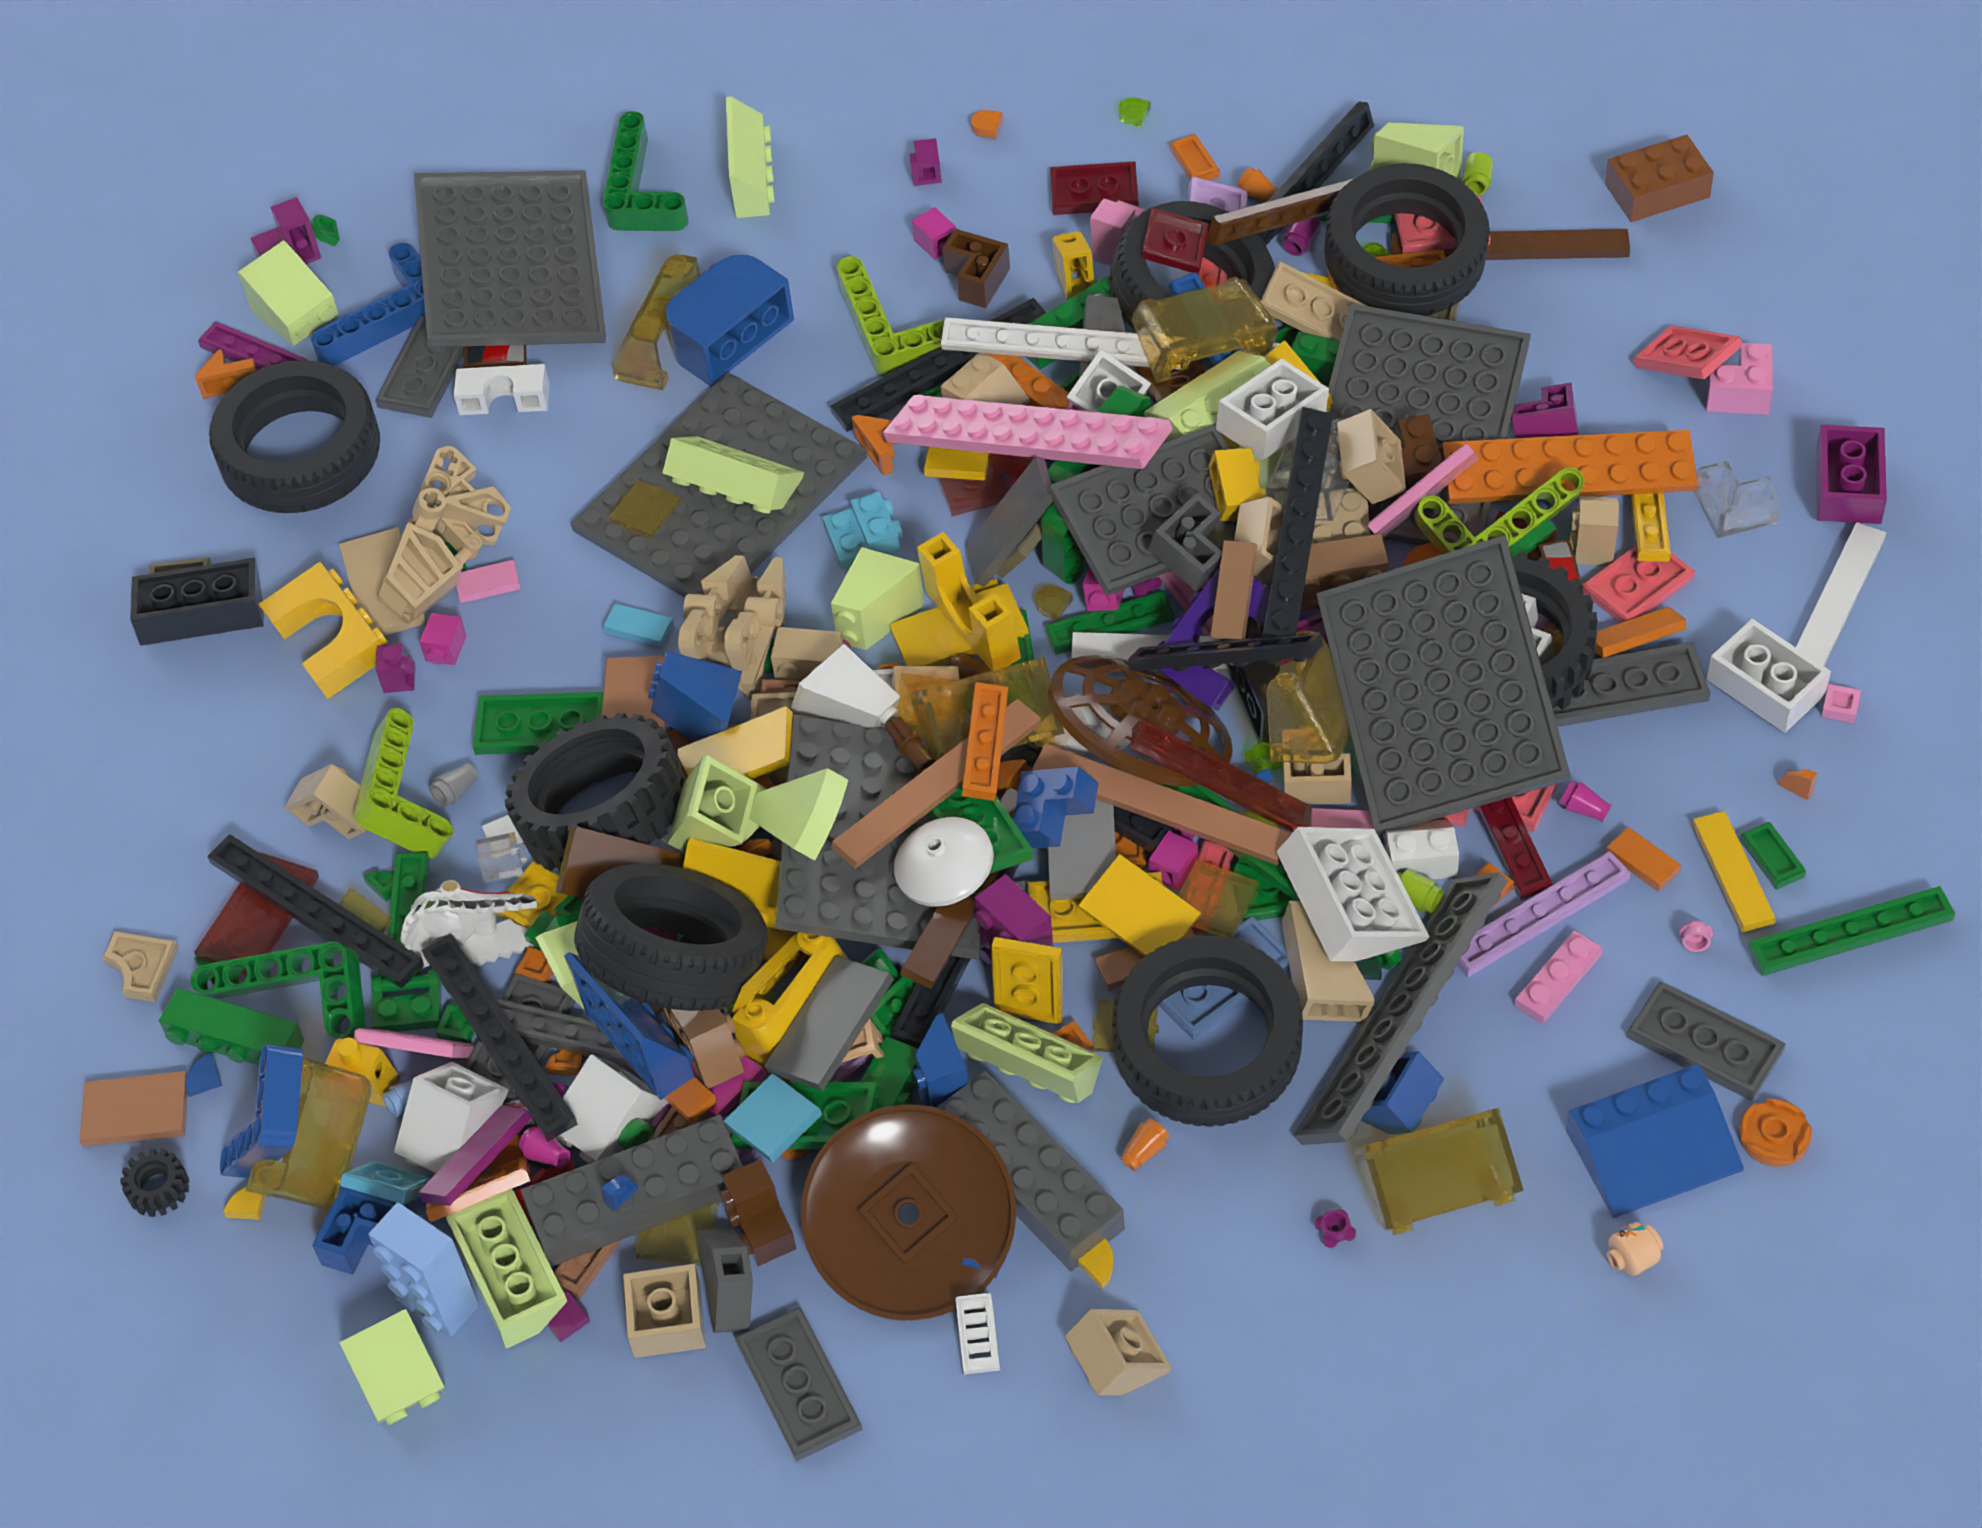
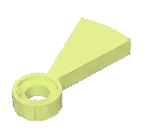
M826 768L767 790L758 784L743 842L749 839L758 826H760L791 848L816 860L836 819L848 779Z

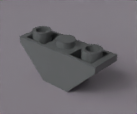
M733 1228L698 1230L696 1234L713 1333L748 1331L751 1318L753 1277L747 1246Z

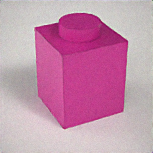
M936 207L912 220L914 241L934 260L942 256L943 247L954 229H956V226Z
M1089 566L1083 582L1087 611L1118 610L1125 589L1106 596Z
M438 613L430 614L419 641L425 661L434 664H456L467 637L461 617Z
M1168 830L1149 858V873L1161 872L1162 884L1179 891L1194 870L1198 858V844L1188 836L1177 835Z

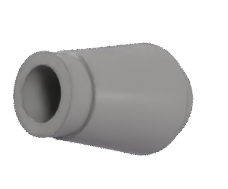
M465 763L463 766L434 778L433 784L430 785L431 795L442 806L453 805L478 779V773L471 764Z

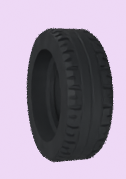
M1409 163L1391 164L1374 168L1346 184L1339 191L1330 206L1324 244L1326 266L1333 281L1345 295L1369 307L1422 316L1432 315L1462 301L1464 297L1471 293L1481 279L1490 236L1488 215L1474 192L1461 180L1443 170ZM1414 214L1431 219L1443 226L1455 237L1457 249L1447 258L1432 265L1414 268L1399 267L1384 263L1371 256L1357 241L1356 233L1368 222L1385 215Z
M1174 201L1151 207L1208 223V231L1214 216L1228 213L1216 206L1195 201ZM1149 208L1140 215H1137L1129 223L1121 237L1109 272L1111 295L1114 298H1118L1123 318L1138 334L1184 337V351L1191 350L1195 356H1208L1173 295L1158 284L1150 273L1146 260L1141 258L1151 208ZM1258 234L1212 246L1206 240L1203 257L1219 266L1230 277L1239 295L1237 301L1217 306L1232 334L1252 337L1259 329L1266 314L1257 308L1275 269L1271 254Z
M316 361L282 362L264 367L246 376L235 384L222 398L215 409L209 426L210 447L228 489L248 505L275 513L312 511L342 499L359 486L369 474L380 449V431L365 388L346 371ZM306 411L323 412L334 415L344 421L340 432L331 443L306 458L289 462H269L257 459L246 453L249 444L260 430L276 419L289 414Z
M661 864L623 865L612 868L595 878L586 889L574 933V944L581 961L601 982L641 1002L686 1011L713 1010L735 1003L742 986L760 969L768 942V930L761 913L740 892L707 875L680 867ZM642 928H653L677 933L702 945L672 941L649 933Z
M1215 935L1191 936L1171 941L1164 946L1156 948L1155 951L1148 953L1145 958L1137 962L1136 966L1129 971V975L1124 978L1118 990L1112 1018L1113 1047L1116 1063L1121 1076L1125 1078V1083L1131 1089V1092L1139 1097L1144 1105H1147L1153 1111L1159 1112V1115L1163 1117H1168L1176 1122L1180 1121L1182 1124L1204 1125L1207 1127H1213L1214 1125L1224 1126L1229 1123L1234 1124L1240 1120H1246L1249 1116L1257 1115L1261 1110L1268 1108L1270 1103L1275 1102L1286 1090V1086L1291 1083L1297 1071L1302 1050L1303 1014L1301 1004L1299 1003V995L1283 968L1275 963L1273 958L1267 956L1265 952L1256 949L1255 946L1245 944V942ZM1207 985L1220 986L1243 994L1263 1012L1267 1026V1037L1262 1052L1245 1067L1220 1076H1195L1172 1068L1163 1062L1151 1047L1148 1026L1152 1012L1164 999L1183 989Z

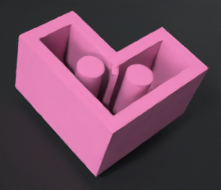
M1103 199L1090 217L1092 259L1111 265L1126 227L1145 209L1119 200L1116 203Z
M1742 343L1743 346L1740 347L1738 365H1720L1708 376L1706 412L1769 414L1773 392L1772 344Z

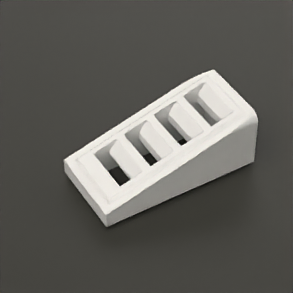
M990 1293L956 1297L964 1375L1000 1371L992 1295ZM983 1323L988 1325V1327L966 1329L967 1325ZM989 1338V1342L968 1344V1340ZM991 1352V1357L969 1358V1354Z

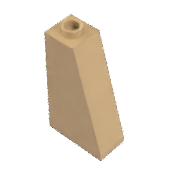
M1290 901L1281 922L1292 983L1299 995L1303 1020L1365 1022L1374 1004V997L1355 961H1330L1301 901Z

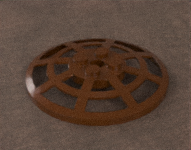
M1090 655L1069 659L1058 667L1051 678L1048 687L1049 702L1061 725L1084 748L1122 771L1156 783L1188 787L1203 785L1216 780L1224 773L1231 761L1233 752L1232 740L1219 716L1212 708L1159 671L1150 674L1144 673L1143 670L1132 671L1130 670L1129 661L1126 659ZM1083 666H1100V667H1097V668L1091 670V669L1084 668ZM1066 672L1085 676L1082 684L1083 695L1065 698L1062 681ZM1123 672L1127 679L1116 680L1105 675V673ZM1138 675H1141V676H1143V677H1146V678H1148V679H1150V680H1153V681H1155V682H1157V683H1159V684H1152V683L1143 681ZM1096 680L1112 687L1110 694H1095L1094 681ZM1175 692L1191 707L1180 704L1171 693ZM1101 705H1109L1112 713L1121 722L1119 723ZM1089 706L1091 711L1113 731L1103 740L1091 731L1071 708ZM1185 715L1199 719L1201 726L1200 734L1185 722ZM1209 724L1213 726L1220 737L1224 749L1222 756L1207 742L1210 735ZM1181 730L1191 741L1173 743L1171 737L1178 734ZM1141 734L1158 738L1159 741H1158V740L1151 739V738H1148V737H1145V736H1143V735H1141ZM1126 738L1143 747L1163 752L1165 766L1143 761L1119 750L1117 747ZM1201 748L1213 761V764L1202 768L1179 769L1176 754L1191 753Z

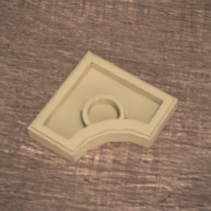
M114 931L103 960L106 965L116 968L122 974L124 979L122 993L125 998L156 1003L179 946L173 940Z

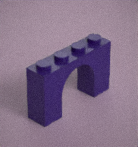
M1220 565L1210 575L1211 579L1205 588H1200L1193 595L1190 601L1192 606L1187 613L1180 615L1175 620L1171 628L1173 632L1166 641H1161L1157 646L1198 643L1200 641V633L1204 624L1214 615ZM1253 578L1248 615L1263 625L1269 588ZM1192 666L1184 671H1173V668L1160 670L1207 706L1217 711L1237 686L1214 668L1204 669L1203 666Z

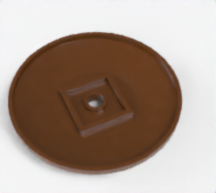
M896 1105L877 1109L861 1115L837 1131L820 1150L806 1178L801 1201V1224L806 1248L814 1266L824 1281L836 1294L856 1308L874 1316L898 1321H919L943 1316L957 1310L956 1297L980 1294L991 1283L1002 1267L1011 1247L1016 1223V1201L1011 1177L1005 1163L991 1142L979 1130L960 1117L944 1110L921 1105ZM911 1204L917 1208L919 1217L914 1223L905 1224L900 1221L898 1211L903 1205ZM964 1258L975 1260L982 1269L962 1265V1261Z

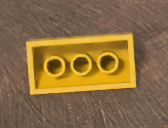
M690 837L687 843L683 868L712 877L737 890L759 910L766 927L774 928L780 861ZM781 930L783 933L789 936H794L797 933L794 931Z

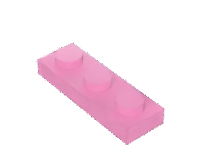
M1574 930L1517 996L1515 1007L1544 1024L1602 956L1603 947Z

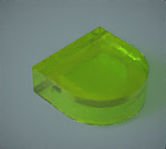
M1136 97L1122 100L1118 106L1120 120L1126 124L1141 127L1151 109V101Z

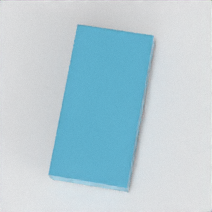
M615 603L603 625L604 634L662 648L674 623L671 617Z

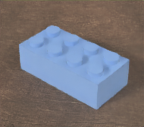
M397 1202L368 1234L374 1246L372 1252L382 1264L380 1270L388 1277L389 1283L387 1285L396 1295L395 1303L401 1310L406 1309L409 1315L415 1312L422 1317V1322L431 1331L438 1333L441 1330L449 1337H452L479 1306L452 1238Z

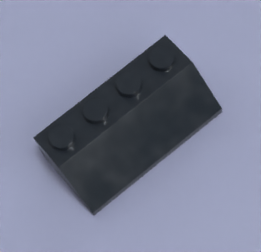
M253 557L133 576L130 620L140 646L263 627L264 611L259 606L263 598L256 559Z
M1248 616L1245 639L1261 638L1262 629H1259L1253 617ZM1255 661L1241 667H1235L1233 663L1226 664L1233 683L1237 685L1235 688L1262 749L1282 743V728H1299V725L1303 724L1299 707L1297 705L1293 706L1290 700L1292 696L1290 686L1287 680H1282L1278 673L1280 672L1279 662L1264 664L1263 661Z

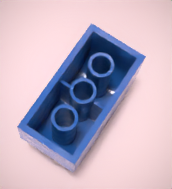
M733 255L720 260L710 269L704 271L687 287L681 289L669 301L666 308V317L676 361L680 366L710 387L794 320L788 279L759 259L749 255Z

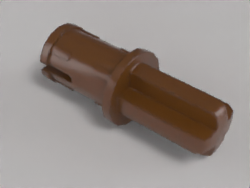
M893 716L885 724L886 731L899 746L898 752L901 755H906L916 768L918 774L936 762L921 744V737L917 734L914 735L901 717Z

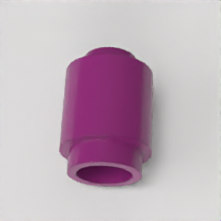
M1315 217L1290 224L1283 236V247L1289 254L1301 256L1309 251L1321 231V224L1318 218Z

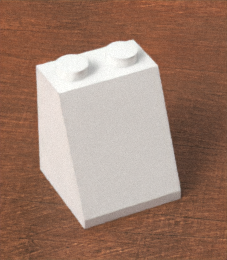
M843 644L799 683L790 710L793 712V715L857 724L869 729H885V724L889 719L898 713L896 707L900 696Z
M591 1054L563 1097V1100L574 1114L578 1125L557 1136L555 1139L569 1148L572 1145L576 1146L581 1150L579 1156L586 1162L593 1163L624 1151L618 1146V1138L623 1128L634 1118H641L652 1123L656 1114L668 1102L665 1099L660 1100L646 1083L622 1066Z
M449 1062L414 1077L394 1153L406 1158L408 1163L422 1166L434 1172L435 1175L487 1119L502 1106L508 1089L454 1062Z

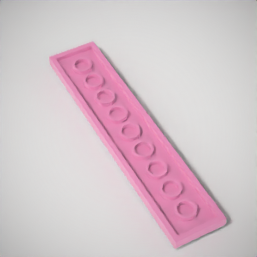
M913 395L883 433L886 441L891 443L1032 458L1037 456L1042 459L1144 469L1173 429L1169 419Z

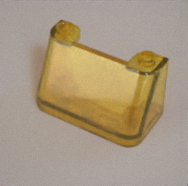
M676 254L667 258L663 263L612 360L611 366L614 377L617 380L664 390L669 379L667 372L661 368L657 343L668 323L666 308L669 301L681 289L687 287L700 276L697 257Z
M1238 277L1229 278L1222 284L1156 301L1154 299L1145 300L1138 305V309H1136L1132 317V322L1156 383L1170 380L1172 377L1170 371L1180 366L1181 370L1188 368L1191 361L1240 348L1246 353H1249L1252 348L1253 353L1259 356L1268 354L1278 333L1274 319L1248 282Z
M1303 631V632H1301V633H1299V634H1310V633H1316V632H1314V631ZM1323 637V646L1311 660L1296 662V675L1289 672L1280 673L1269 683L1266 689L1271 762L1331 763L1340 758L1351 732L1331 651Z
M1045 657L909 693L912 708L931 754L936 761L969 736L976 682L1008 687L1006 707L1019 699L1042 718L1040 726L1013 747L1031 742H1036L1037 747H1041L1045 743H1056L1055 736L1065 734L1063 726L1054 714L1049 702L1048 693L1051 680Z
M303 1057L301 1095L294 1146L292 1150L283 1156L282 1162L275 1160L258 1162L250 1173L246 1191L320 1209H330L342 1188L340 1186L342 1174L351 1168L370 1100L372 1087L366 1076Z
M1499 1107L1353 1149L1383 1229H1391L1393 1235L1414 1230L1413 1222L1478 1203L1493 1200L1494 1206L1516 1201L1514 1193L1524 1191Z

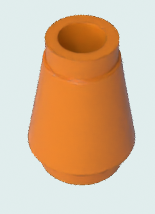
M1252 167L1248 168L1238 181V187L1246 190L1248 196L1263 203L1267 202L1278 190L1260 169L1255 170Z
M1148 1118L1145 1123L1140 1122L1123 1151L1124 1153L1119 1158L1127 1167L1136 1171L1167 1146L1166 1141L1170 1135L1158 1122Z

